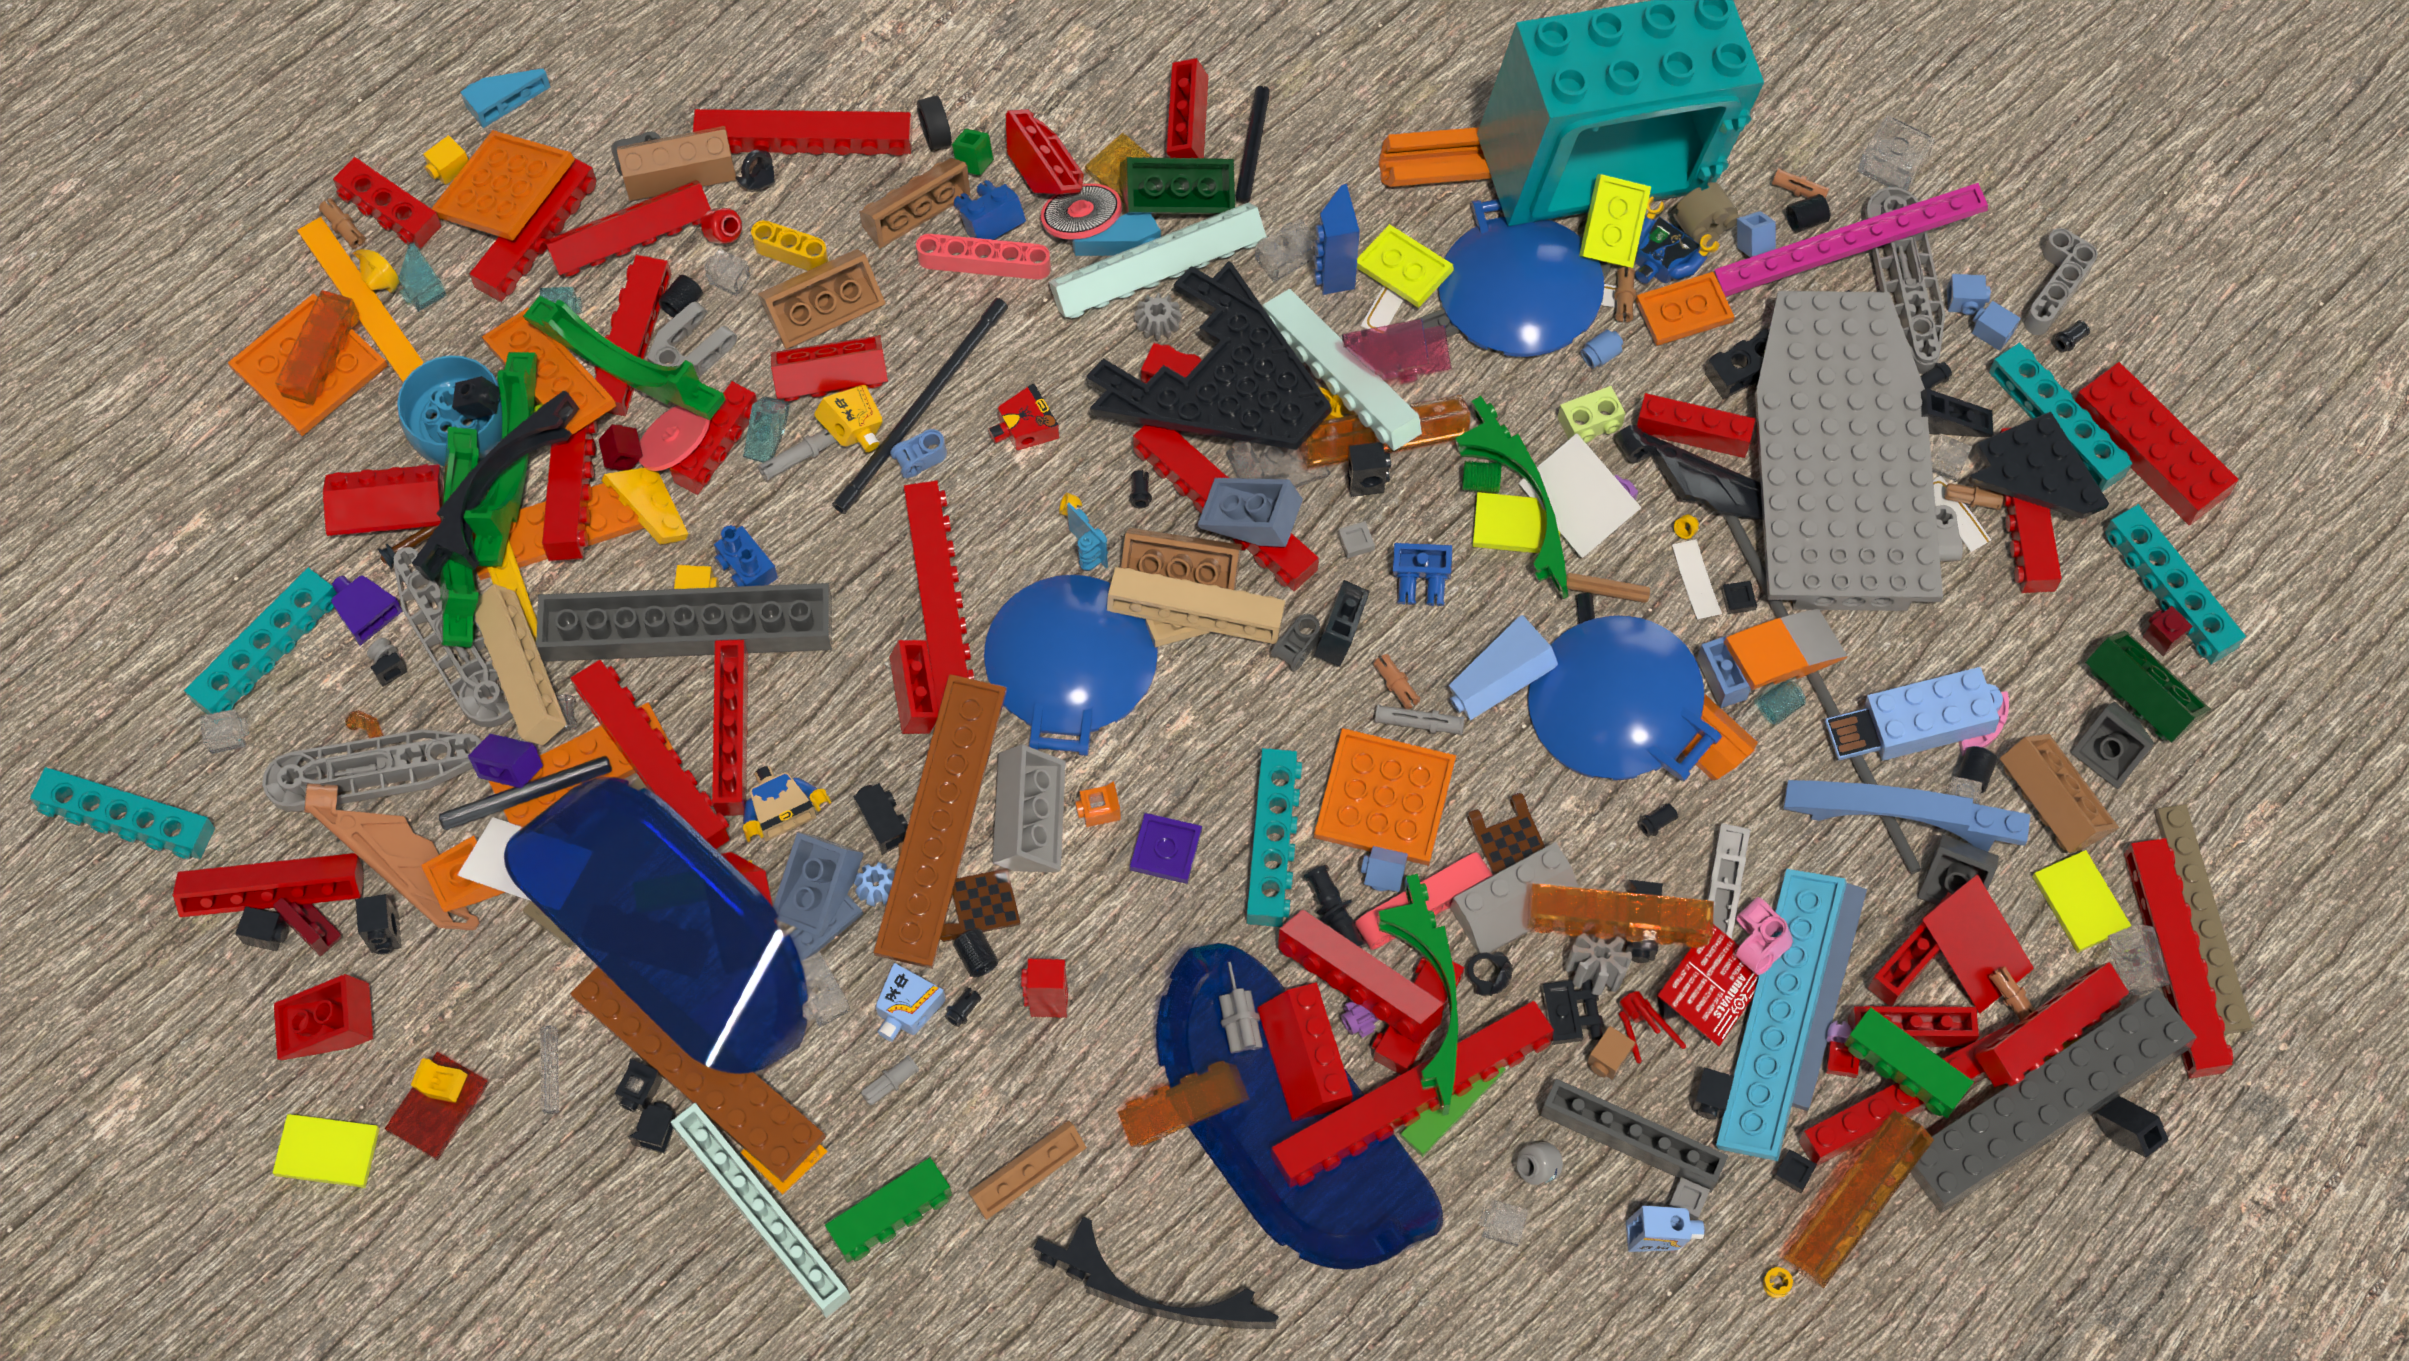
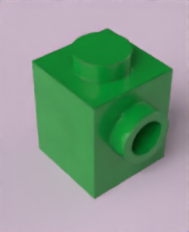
M965 128L952 143L955 159L965 162L968 173L981 175L994 160L989 133Z

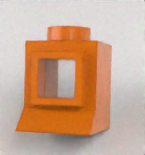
M1114 781L1103 787L1079 791L1080 800L1075 801L1078 818H1084L1086 827L1121 820L1120 805Z

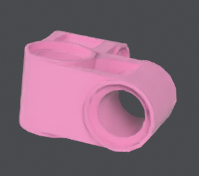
M1756 897L1737 915V922L1750 936L1740 945L1735 956L1754 973L1761 975L1783 953L1790 949L1793 943L1791 932L1786 921L1760 897ZM1776 932H1782L1778 937H1771Z

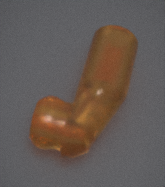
M357 710L350 712L349 716L345 719V724L350 730L364 729L369 738L384 736L377 718Z

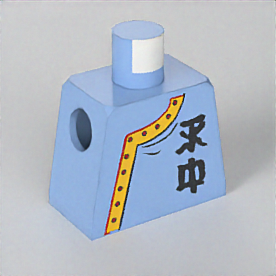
M894 963L876 1004L878 1016L885 1020L879 1028L878 1034L893 1042L900 1029L915 1035L945 1002L944 990Z
M1642 1206L1626 1220L1628 1252L1679 1250L1691 1239H1703L1704 1223L1702 1220H1690L1689 1211L1686 1208Z

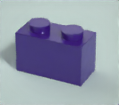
M489 734L468 755L478 778L517 788H522L543 766L538 750L533 743L495 734Z

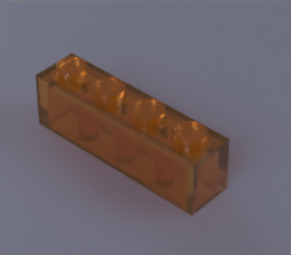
M321 290L275 382L282 397L313 406L316 398L322 395L325 386L324 382L328 374L333 372L336 358L340 350L345 348L347 336L351 328L358 322L359 312L353 299Z
M1219 1061L1208 1066V1072L1198 1076L1197 1073H1193L1181 1078V1084L1170 1088V1085L1163 1086L1152 1092L1154 1096L1143 1100L1141 1097L1125 1104L1126 1109L1119 1111L1118 1114L1130 1146L1141 1148L1249 1100L1237 1066L1225 1063V1061Z

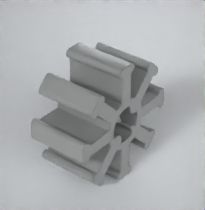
M1596 929L1592 940L1586 936L1584 931L1578 934L1565 965L1567 972L1576 971L1573 984L1578 988H1581L1582 984L1588 979L1593 980L1591 993L1594 995H1602L1606 984L1611 988L1612 992L1617 991L1632 960L1631 952H1621L1625 941L1620 936H1616L1615 940L1610 944L1604 943L1606 932L1604 929Z

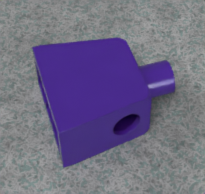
M342 575L337 577L332 583L337 595L331 599V603L359 646L403 612L393 595L363 575L357 577L353 582H350Z

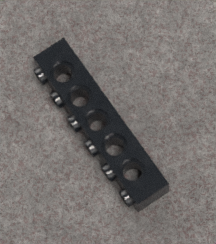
M1769 328L1760 331L1755 338L1749 341L1742 340L1734 345L1731 350L1725 353L1718 352L1709 359L1705 375L1723 400L1758 382L1764 356H1760L1757 353L1765 352ZM1734 364H1738L1743 368H1737L1734 366Z

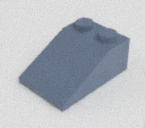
M1215 478L1198 526L1201 529L1260 546L1286 547L1303 498L1290 479Z
M797 832L773 905L776 920L812 934L823 936L855 882L864 853L815 835Z

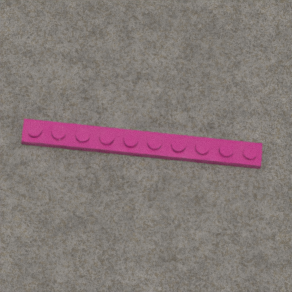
M1975 183L1714 269V273L1726 297L1988 211V203L1979 183Z

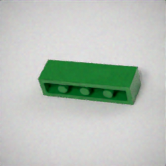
M1871 1007L1845 1042L1852 1055L1858 1059L1867 1060L1874 1066L1878 1074L1885 1078L1893 1079L1900 1084L1903 1092L1911 1097H1918L1926 1103L1929 1111L1938 1116L1942 1115L1946 1119L1974 1082Z
M929 1157L824 1226L846 1263L851 1260L856 1262L866 1257L870 1253L869 1249L879 1242L880 1244H885L897 1235L896 1231L905 1225L911 1227L917 1224L923 1218L922 1214L932 1208L933 1210H938L949 1202V1197L952 1196L951 1188L931 1157Z

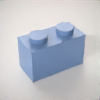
M1728 636L1702 644L1697 657L1720 708L1747 700L1751 690L1724 644V640Z

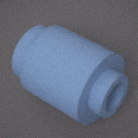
M1606 329L1584 345V348L1580 351L1581 356L1590 368L1601 367L1622 353L1623 340L1616 331L1611 332Z

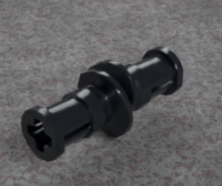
M1328 865L1319 866L1305 874V881L1310 882L1316 894V899L1322 906L1317 911L1318 915H1324L1320 921L1326 925L1331 924L1333 930L1360 948L1366 947L1368 945L1366 940L1361 939L1355 927V922L1347 911V908L1353 901L1352 899L1342 901L1340 892L1328 873L1330 870Z

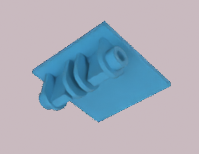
M1068 503L1069 530L1078 539L1080 567L1085 571H1090L1101 563L1107 568L1108 540L1105 534L1099 528L1094 529L1088 523L1089 519L1081 509L1078 508L1076 510Z

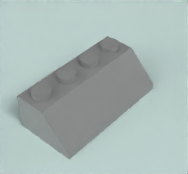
M1023 744L999 753L993 864L1012 871L1021 872L1061 871L1066 761Z
M1554 842L1455 896L1450 909L1479 954L1491 953L1583 903V898L1570 863L1558 844Z

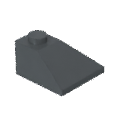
M2114 701L2104 709L2071 753L2119 789L2155 743L2139 720Z

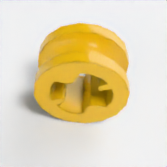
M1781 1267L1772 1268L1763 1279L1764 1291L1772 1298L1786 1296L1793 1286L1792 1275L1788 1270ZM1776 1276L1782 1277L1783 1280L1781 1282L1786 1283V1286H1781L1779 1290L1772 1287L1774 1283H1770V1279L1774 1280Z

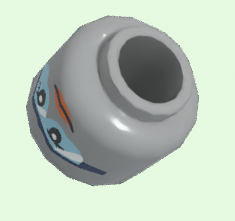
M1539 1142L1528 1145L1521 1149L1518 1154V1172L1523 1180L1531 1185L1551 1182L1557 1179L1562 1172V1156L1559 1150L1551 1143Z

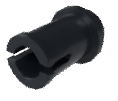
M2078 320L2066 331L2057 333L2054 344L2061 352L2072 351L2076 343L2090 334V328L2084 321Z
M1937 362L1934 368L1920 376L1924 388L1932 389L1941 382H1948L1949 377L1952 376V371L1945 362Z
M1144 470L1134 471L1131 474L1132 493L1129 496L1130 502L1136 508H1146L1152 500V495L1149 493V473L1147 471L1144 473Z
M1666 803L1649 816L1643 815L1642 820L1639 821V827L1647 837L1651 835L1656 836L1659 833L1658 830L1678 819V814L1670 803Z
M966 987L955 1004L948 1006L946 1009L947 1014L945 1018L956 1027L967 1023V1016L978 1002L982 1000L975 990L971 994L972 988Z

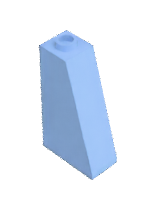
M1521 615L1449 685L1453 697L1450 698L1452 705L1458 713L1463 711L1472 720L1553 670L1558 663L1552 647L1524 615Z

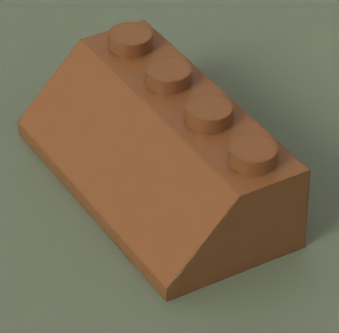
M725 126L617 147L629 201L657 196L694 180L699 181L702 187L736 180Z
M949 158L944 162L935 164L931 170L921 176L913 177L904 186L891 190L885 197L875 203L867 204L863 210L859 211L862 227L878 248L881 249L953 206L954 199L957 196L963 199L961 197L962 193L970 196L967 165L963 161Z
M859 249L848 252L758 293L767 317L786 350L886 304L866 254Z
M1129 528L1125 533L1121 568H1131L1139 572L1160 574L1180 580L1187 579L1195 583L1217 585L1221 588L1235 590L1242 545Z
M2050 734L2024 737L1999 758L2004 764L2003 768L2006 774L2016 780L2022 788L2021 793L2028 802L2033 803L2039 811L2038 816L2040 820L2056 834L2057 843L2069 853L2082 851L2119 828Z

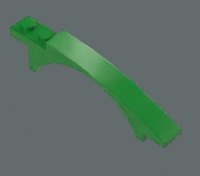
M539 295L523 315L524 319L588 362L666 405L672 402L710 420L726 400L722 392L700 382L691 362L685 360L678 366H662L636 357L595 331L565 302L559 299L555 303Z
M508 352L505 369L498 371L497 380L502 407V439L533 414L537 355L535 352ZM529 453L511 464L496 478L481 504L472 510L465 511L464 519L476 535L474 549L480 563L478 566H502L511 522H517Z
M1479 396L1471 402L1473 414L1480 425L1455 438L1457 451L1461 457H1475L1501 463V465L1518 473L1533 487L1547 515L1544 543L1533 563L1536 569L1535 576L1539 582L1550 577L1562 598L1565 599L1568 597L1565 560L1556 517L1541 475L1519 434L1511 437L1507 427L1504 424L1500 426L1496 420L1498 415L1491 403L1486 404L1482 396Z
M447 428L443 504L478 463L477 429ZM449 559L441 570L442 645L471 647L473 643V615L478 603V592L474 586L472 569Z
M1418 874L1406 876L1405 891L1409 904L1378 911L1377 924L1379 931L1393 935L1418 950L1431 963L1445 988L1450 1012L1449 1029L1439 1052L1422 1070L1423 1078L1420 1080L1423 1090L1435 1087L1441 1113L1444 1116L1449 1114L1456 1070L1459 1026L1455 972L1445 926L1437 927L1433 910L1428 911L1425 902L1429 901L1426 884H1420Z

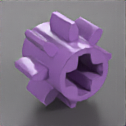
M1353 1001L1345 1004L1344 1010L1346 1013L1341 1015V1020L1349 1034L1353 1035L1358 1032L1361 1038L1374 1032L1376 1028L1374 1023L1379 1021V1019L1373 1013Z

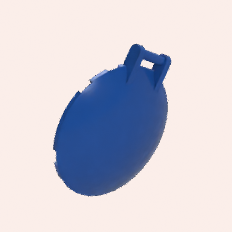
M1499 199L1485 202L1480 200L1471 201L1476 227L1462 235L1446 254L1444 259L1453 264L1454 271L1438 287L1440 302L1450 323L1468 336V340L1485 350L1491 348L1502 351L1507 356L1529 357L1543 355L1571 344L1575 337L1583 331L1586 332L1593 324L1603 301L1604 276L1599 261L1579 256L1583 239L1574 231L1557 222L1547 219L1508 226L1505 217L1489 220L1485 218L1484 213L1502 210Z
M1062 575L1037 581L1012 596L1001 607L990 625L984 650L988 681L991 684L1007 687L1003 706L1011 714H1015L1032 727L1029 747L1033 749L1079 752V755L1088 756L1091 732L1098 731L1100 727L1114 721L1117 723L1135 709L1134 706L1142 697L1147 694L1153 682L1157 667L1158 650L1157 647H1154L1149 635L1146 619L1107 611L1108 593L1111 585L1107 581L1083 575ZM1041 733L1080 736V741L1041 737Z
M1620 615L1605 616L1588 620L1572 627L1550 645L1558 665L1529 685L1528 704L1530 718L1539 740L1545 749L1561 764L1591 778L1596 776L1613 778V780H1627L1638 778L1637 775L1652 770L1657 771L1663 767L1684 782L1690 776L1689 771L1710 746L1717 744L1722 738L1716 729L1701 719L1705 699L1702 674L1693 654L1671 631L1642 618ZM1699 733L1703 736L1702 739L1679 764L1675 760Z

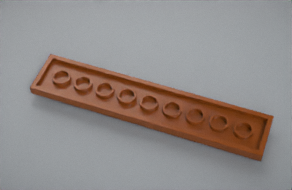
M949 674L874 948V956L933 969L1006 697L1007 687Z
M614 951L570 993L571 997L651 1068L658 1070L660 1076L692 1104L696 1103L709 1119L782 1183L826 1138L825 1134Z

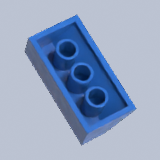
M1347 184L1339 187L1320 213V225H1316L1318 240H1315L1317 254L1314 255L1316 269H1313V276L1316 286H1321L1323 295L1355 289L1360 230Z

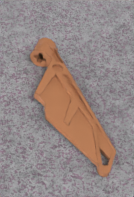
M307 783L304 813H311L438 928L477 929L479 920L477 916L469 913L466 906L448 911L468 920L466 923L453 922L449 914L442 910L421 866L439 854L432 841L413 833L404 816L336 810L338 785Z

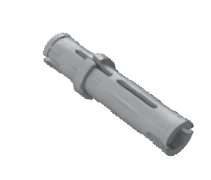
M827 429L811 437L807 435L799 444L759 464V472L761 475L765 474L763 478L768 481L770 478L810 456L813 458L818 456L819 451L838 441Z
M1378 704L1375 723L1430 730V733L1435 734L1436 731L1462 735L1465 717L1439 714V711L1436 710L1430 713Z

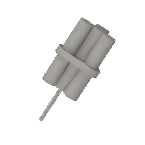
M1228 962L1234 990L1230 994L1219 996L1223 1014L1221 1024L1226 1029L1230 1052L1238 1053L1243 1050L1260 1049L1263 1047L1258 1027L1260 1017L1258 1013H1255L1251 991H1244L1243 988L1236 989L1231 962Z

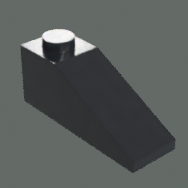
M1928 388L1921 391V417H1928L1929 434L1989 438L1994 436L1992 410Z
M1343 580L1316 647L1315 657L1336 666H1341L1352 644L1370 593L1369 590Z

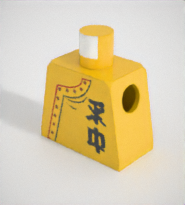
M866 385L824 397L821 400L814 416L840 445L846 447L859 442L865 452H871L878 447L879 441L875 435L883 423V419Z

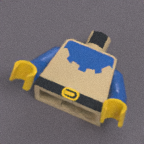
M770 766L758 769L754 775L759 784L750 789L751 798L745 803L743 831L746 841L750 842V837L753 835H760V838H764L765 842L815 819L814 808L819 812L821 810L819 807L821 803H832L824 789H817L799 777L792 778L787 772L775 776Z

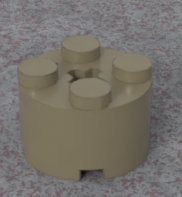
M1715 182L1708 183L1709 188L1703 191L1698 187L1687 194L1676 206L1678 213H1674V218L1686 235L1700 244L1701 238L1706 234L1712 236L1706 246L1713 245L1715 241L1719 240L1720 234L1736 226L1737 218H1739L1737 208L1722 187Z

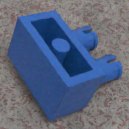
M989 180L984 181L986 186L982 183L977 186V193L981 196L980 198L972 200L968 194L962 193L961 197L963 199L957 196L954 199V206L960 211L967 235L970 238L994 240L1026 222V218L1019 197L1006 184L996 188Z
M730 525L722 529V539L714 544L717 554L714 559L723 571L728 569L732 574L730 578L735 587L764 586L778 579L775 565L743 526L736 529Z
M1394 543L1393 574L1394 577L1399 579L1398 604L1405 605L1406 595H1408V605H1415L1416 580L1425 578L1428 580L1426 605L1434 606L1435 596H1437V606L1445 605V581L1451 579L1452 545Z

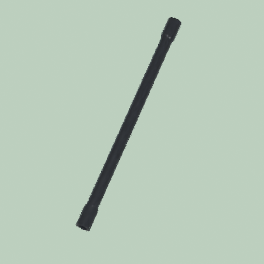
M995 298L981 315L977 324L854 479L845 486L834 500L832 506L841 514L847 513L859 498L861 491L891 455L890 451L903 440L990 328L995 326L1006 312L1008 305L1002 299Z

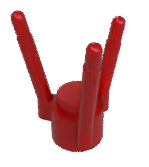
M1640 991L1628 994L1619 1002L1623 1011L1618 1015L1624 1023L1628 1038L1636 1042L1630 1020L1632 1019L1634 1023H1638L1645 1019L1656 1034H1659L1661 1031L1656 1024L1657 1022L1680 1048H1686V1044L1654 1010L1648 999H1644ZM1636 1042L1632 1052L1636 1063L1640 1064L1642 1059Z

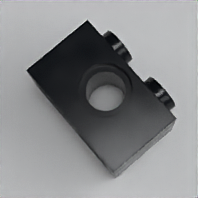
M1376 442L1349 446L1347 478L1351 497L1384 493L1385 482H1390L1389 469H1391V458L1389 452H1384L1383 443Z
M387 895L355 899L358 934L371 953L384 955L393 952L394 949L402 948L399 914Z

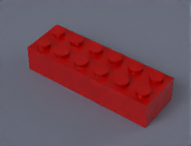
M2120 362L2116 363L2078 392L2075 402L2082 409L2090 413L2092 420L2101 429L2107 431L2111 440L2119 449L2124 450L2132 461L2130 468L2189 526L2227 498L2239 481Z

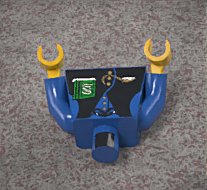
M1654 197L1649 198L1647 204L1648 213L1644 217L1635 261L1640 266L1635 273L1637 279L1644 284H1648L1655 277L1662 283H1668L1672 279L1678 280L1694 275L1707 259L1708 252L1713 253L1718 250L1719 242L1715 241L1711 247L1707 248V242L1712 237L1710 234L1704 235L1699 244L1660 216L1656 220L1654 217L1664 210V203L1661 201L1659 208L1652 210L1651 203L1654 201Z

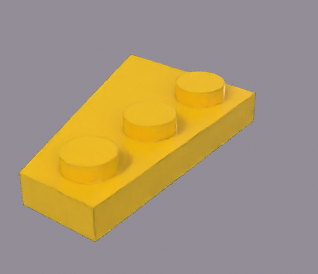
M638 468L604 474L601 481L608 488L612 487L619 494L618 500L624 506L629 505L639 516L638 521L660 545L686 540L688 536L686 527L658 471Z

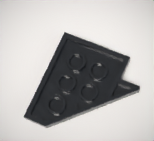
M2052 412L1980 441L1975 446L1977 453L1987 468L1971 474L1968 479L1970 484L2080 519L2100 512L2109 505L2108 500Z

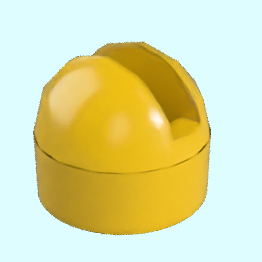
M1066 492L1060 502L1059 514L1068 516V503L1075 509L1077 505L1082 506L1080 498Z
M1690 514L1681 516L1674 523L1675 533L1682 539H1690L1699 529L1697 518ZM1688 524H1690V529H1689V531L1686 530V527L1688 526Z

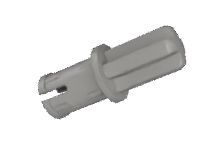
M907 1055L905 1059L890 1070H883V1075L864 1088L861 1094L869 1105H874L892 1090H899L898 1086L913 1074L919 1072V1068L913 1059Z

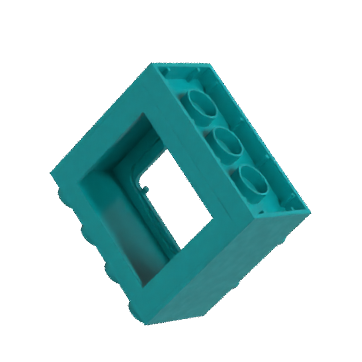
M1651 0L1516 22L1477 132L1508 226L1589 212L1597 174L1651 186L1649 198L1654 197V201L1685 196L1698 187L1703 191L1709 188L1708 183H1716L1722 172L1729 167L1727 159L1740 132L1743 131L1744 127L1752 119L1750 111L1764 84L1734 0Z

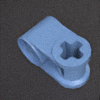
M929 429L907 441L898 443L892 448L890 454L893 459H897L901 466L902 476L904 478H911L941 463L947 456V449L940 431ZM930 445H939L935 449H928Z

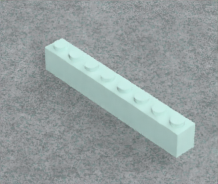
M1248 202L1048 282L1058 311L1064 317L1075 318L1083 315L1084 310L1091 307L1101 308L1110 303L1109 300L1116 297L1126 298L1135 293L1134 290L1139 288L1154 287L1160 283L1159 280L1164 278L1182 276L1185 273L1184 270L1189 269L1190 266L1201 268L1207 266L1210 260L1217 257L1227 258L1232 256L1235 250L1242 247H1255L1259 244L1260 240L1267 237L1258 207Z
M1290 288L1263 304V308L1301 363L1305 362L1310 367L1314 376L1317 379L1321 378L1326 383L1329 391L1333 395L1337 394L1342 399L1346 408L1349 411L1353 410L1359 416L1362 424L1365 427H1370L1375 432L1381 443H1386L1395 451L1422 434L1419 415Z
M694 1103L673 1119L671 1124L677 1135L822 1314L827 1318L851 1299L847 1288L698 1105Z

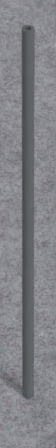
M1723 514L1768 599L1766 570L1737 516ZM1768 600L1777 618L1789 615L1781 600ZM1816 671L1807 675L1829 718L1841 715L1819 672ZM1863 756L1851 757L1863 783L1878 785ZM1880 815L1910 873L1915 874L1919 872L1922 868L1895 817Z

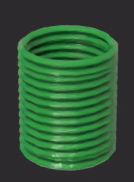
M1464 462L1463 491L1499 493L1501 463Z

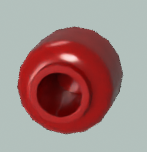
M714 208L703 216L701 230L705 238L714 244L731 243L740 236L742 221L740 216L730 208Z

